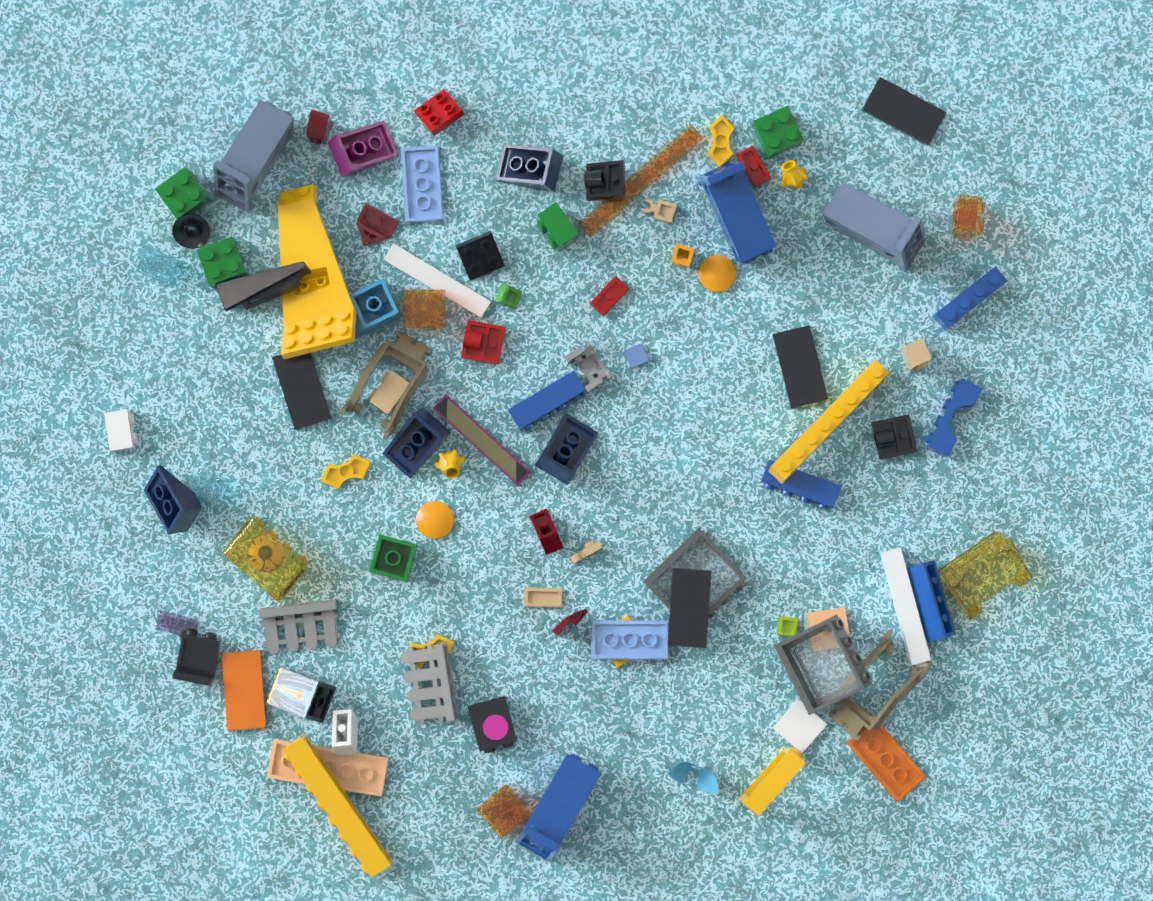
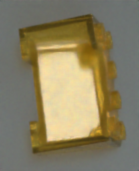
M249 517L221 553L272 598L281 603L311 569L308 566L310 562L300 554L294 555L291 552L293 548L285 541L283 543L277 540L278 535L271 529L267 531L264 528L266 524L259 517Z

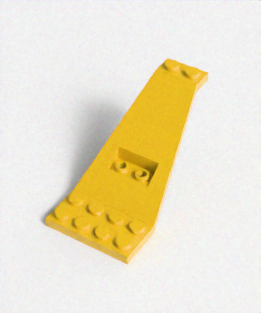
M314 184L279 193L278 220L281 267L304 261L311 270L310 275L308 274L300 279L301 285L297 290L282 295L283 336L281 356L284 359L355 342L356 310L316 204L317 188Z

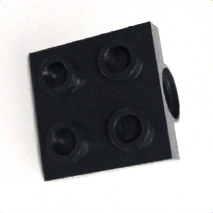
M624 160L586 164L584 183L587 201L625 198Z
M491 231L455 245L470 281L505 266Z
M909 414L871 422L879 460L917 452Z

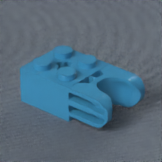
M384 279L350 294L356 310L355 339L403 317ZM375 303L379 304L377 309H372L375 307Z

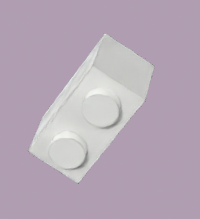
M127 409L104 413L110 451L118 452L136 449L135 444H138V437L136 432L133 433L132 425H135L134 414H131Z
M352 709L333 711L332 748L338 756L357 754L358 717Z

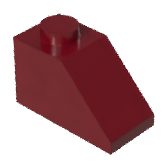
M311 109L306 132L307 138L310 139L309 142L316 145L326 144L333 125L330 115Z
M547 509L529 516L546 555L564 548Z

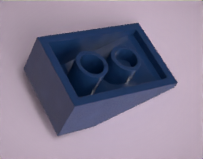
M504 144L495 180L530 189L555 192L563 155L553 148Z
M421 408L412 414L382 454L411 479L440 448L451 432L425 408Z
M566 413L535 466L568 485L597 437L598 432Z
M161 465L157 466L143 489L168 534L188 531L203 508L195 493Z

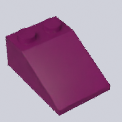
M385 121L336 135L328 142L342 178L399 156Z

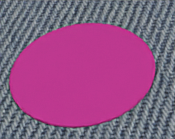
M500 715L489 716L483 724L484 734L492 740L502 739L508 732L507 721Z

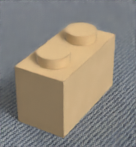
M923 338L905 345L900 350L909 371L913 369L915 372L923 370L929 366L928 362L932 360Z
M392 370L390 373L386 372L380 380L382 384L378 389L374 388L369 396L371 398L369 402L388 416L396 408L403 392L409 385L408 381Z

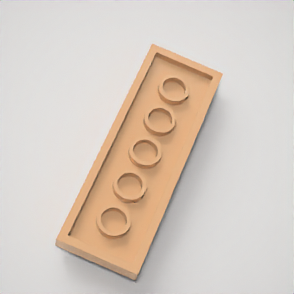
M273 739L267 778L306 784L303 778L300 779L294 771L296 768L292 762L288 763L283 755V749L291 741ZM313 745L345 791L382 797L388 757L363 753L338 756L333 748Z

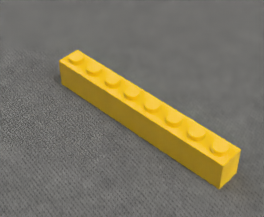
M875 360L782 454L768 472L783 484L884 381L889 372Z
M304 733L285 746L283 749L285 759L288 763L292 762L296 768L294 769L296 775L300 779L303 778L307 784L305 785L307 791L311 795L314 794L318 800L316 802L322 811H326L329 816L327 817L328 821L333 827H337L341 840L349 844L351 854L355 859L358 858L360 860L364 873L366 875L369 874L372 878L392 864V858Z

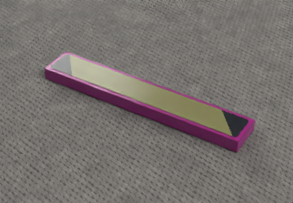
M447 395L435 405L433 409L517 486L530 473L521 462Z

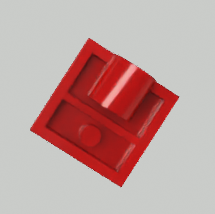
M445 89L414 110L417 117L433 136H436L465 115Z
M468 320L461 358L499 365L506 327Z

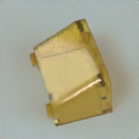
M994 532L938 570L941 582L969 621L981 614L982 606L980 604L1010 583L1015 586H1023L1028 580L1033 578L1014 543L1001 532Z

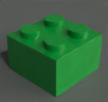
M788 106L758 118L752 123L754 132L767 159L803 143L804 139Z
M186 166L155 188L176 219L185 214L195 213L211 201Z
M557 202L537 215V227L542 234L546 233L548 235L547 241L553 250L557 248L560 252L578 240V232Z
M233 237L197 249L211 288H215L218 283L248 276L237 243Z
M379 534L369 572L408 582L418 545Z

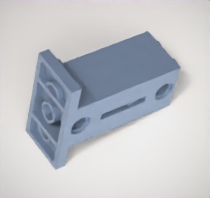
M260 100L222 161L216 160L213 165L216 196L249 213L252 208L253 197L294 133V117L289 112L277 109L274 104L268 101Z
M844 182L840 186H836L832 193L833 198L830 203L827 202L822 210L826 225L897 263L899 269L906 273L926 241L922 220L916 216L911 219Z

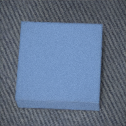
M642 344L624 350L631 369L649 361Z

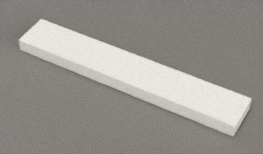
M394 243L383 259L479 318L483 317L491 303L488 299Z

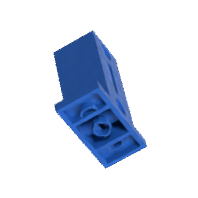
M730 161L696 178L706 192L735 260L748 264L756 260L755 256L757 255L765 256L773 252L772 248L776 247V244L745 176L743 162Z
M567 753L516 840V843L548 862L558 852L561 843L601 775L596 766L581 762L582 759L573 753L571 755Z

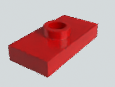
M753 145L736 154L739 162H743L744 170L754 188L771 180L769 172Z
M615 276L590 302V305L604 317L630 288Z

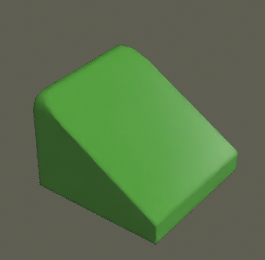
M501 284L495 302L516 309L522 291L507 284Z

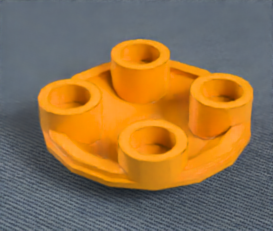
M713 255L702 262L699 267L698 276L706 289L720 293L733 285L736 278V269L732 261L727 257Z
M440 501L425 503L420 507L416 515L418 530L428 538L439 539L445 537L451 531L454 524L452 510L448 505Z

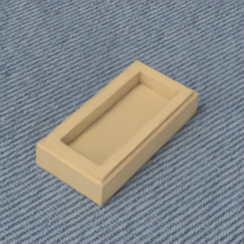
M524 587V607L562 608L563 588Z

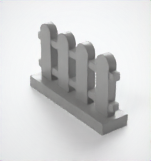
M337 599L260 608L258 614L259 618H264V622H261V627H265L267 641H263L264 647L268 646L269 653L277 654L280 650V645L287 644V649L295 652L299 648V642H306L307 648L313 650L317 648L318 640L324 639L328 647H334L337 644V638L341 637L340 632L336 633L335 618H338V613H334V609L337 608ZM321 611L322 615H315L314 612ZM302 613L303 617H295V614ZM276 616H283V619L276 620ZM323 620L324 634L317 635L316 621ZM303 622L305 636L298 637L296 623ZM277 625H284L286 639H279Z
M447 641L437 643L435 648H433L432 644H428L427 649L420 650L408 647V651L401 654V661L405 664L410 663L411 670L404 674V680L408 683L413 682L414 689L408 691L407 699L411 702L416 701L417 708L411 710L410 718L415 721L419 720L420 724L425 723V719L438 718L439 721H444V717H446L447 721L456 720L459 716ZM429 661L430 668L417 669L416 662ZM432 680L433 687L420 688L419 681ZM435 699L436 706L423 707L422 700Z

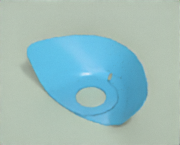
M682 762L668 772L671 778L684 785L688 772L693 770V772L699 775L696 790L715 794L719 793L715 775L700 766L689 762ZM691 766L698 767V768H700V769H702V770L695 769V768H693V767H691Z

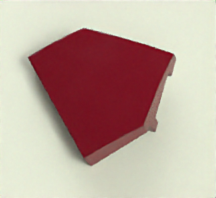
M365 203L357 219L358 223H356L363 246L391 238L400 221Z
M583 609L571 614L562 620L552 632L558 636L569 622L577 626L589 611Z

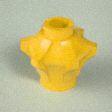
M789 160L781 166L783 172L781 185L783 188L793 187V189H799L803 186V181L808 179V176L805 174L807 169L798 166L794 160Z
M457 450L441 452L439 454V461L435 463L436 468L441 469L449 479L458 477L461 465L465 462V457L459 456Z

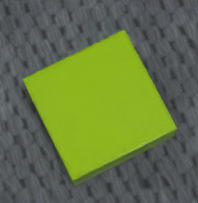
M779 616L777 635L788 637L796 635L799 618Z

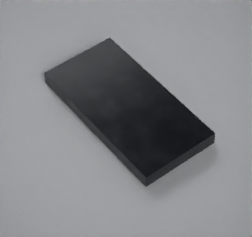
M879 77L861 110L926 146L930 144L947 113L882 77Z
M810 325L772 334L790 408L828 400Z
M311 353L284 359L281 354L272 357L294 429L298 430L332 419Z
M673 568L667 645L706 648L712 571Z

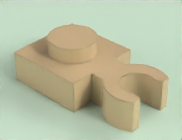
M651 199L644 200L645 203L650 205V208H642V213H654L653 219L669 224L672 223L676 204L663 200H658V203L654 204Z
M592 540L584 545L585 549L570 557L572 562L575 564L602 549L603 547L600 542L595 543Z

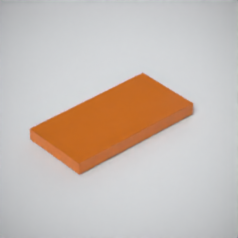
M261 650L221 653L227 731L267 727Z
M882 725L879 729L871 731L864 727L860 732L862 738L858 742L853 737L846 742L896 802H899L926 778L925 774Z

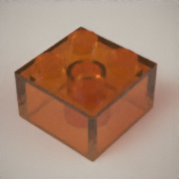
M959 195L955 199L951 239L974 241L983 232L984 221H981V214H984L985 202H982V196Z
M404 290L405 329L446 328V290Z
M507 783L476 809L500 839L505 837L531 814V811Z

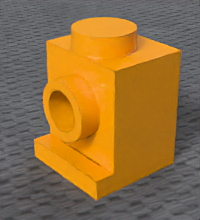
M676 243L671 262L681 268L689 267L695 249Z

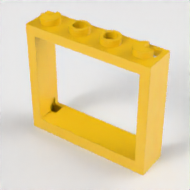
M784 747L739 797V800L759 816L806 764L803 760L805 756L795 748L791 747L789 749Z

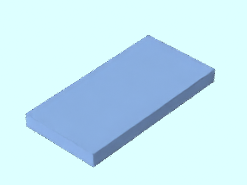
M439 145L401 148L405 223L444 221Z
M591 620V659H669V645H667L669 621Z

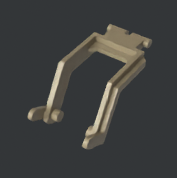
M398 331L396 335L398 340L395 344L390 341L381 344L363 370L350 399L339 412L343 416L346 412L351 414L353 411L356 413L360 411L362 405L358 401L371 375L383 358L391 357L413 370L415 376L403 392L390 420L385 418L381 424V427L385 429L383 432V439L385 440L394 432L410 398L428 372L427 362L422 360L425 354L429 356L432 352L431 348L419 341L415 345L412 344L414 339L401 331Z
M889 630L884 635L880 644L862 661L866 670L884 653L889 656L895 648L891 646L893 641L890 639L893 634L892 630ZM927 663L925 667L920 669L914 667L909 672L912 677L889 699L878 715H871L849 696L838 701L837 703L841 707L837 712L833 710L828 716L840 727L847 724L848 726L845 731L858 742L862 738L860 732L864 727L869 731L880 728L897 704L925 678L932 665ZM853 672L841 688L857 681Z

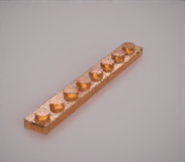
M690 124L625 181V198L604 200L578 223L579 227L591 239L703 140V136Z

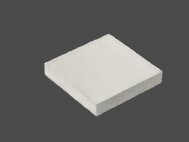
M797 699L772 728L800 753H803L827 724L815 713L809 715L803 702Z

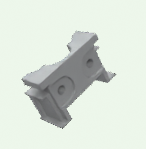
M587 342L585 350L579 346L570 354L564 355V359L568 364L572 361L576 362L589 384L584 386L586 393L589 394L590 390L601 383L604 385L602 379L606 377L610 380L612 377L600 362L591 344Z

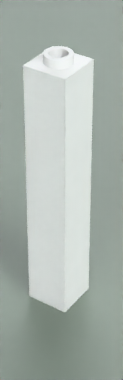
M897 548L882 552L880 555L909 663L917 668L925 666L927 664L926 661H930L931 658L902 550Z

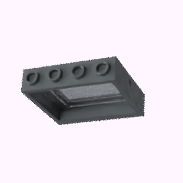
M698 528L643 581L670 610L673 568L712 571L709 618L711 619L719 611L717 607L721 603L725 605L732 598L730 594L735 589L739 592L746 585L744 581L747 577Z
M837 614L774 645L809 715L873 684L869 672L866 671L862 664L861 656L856 652L853 641L845 631L844 623Z

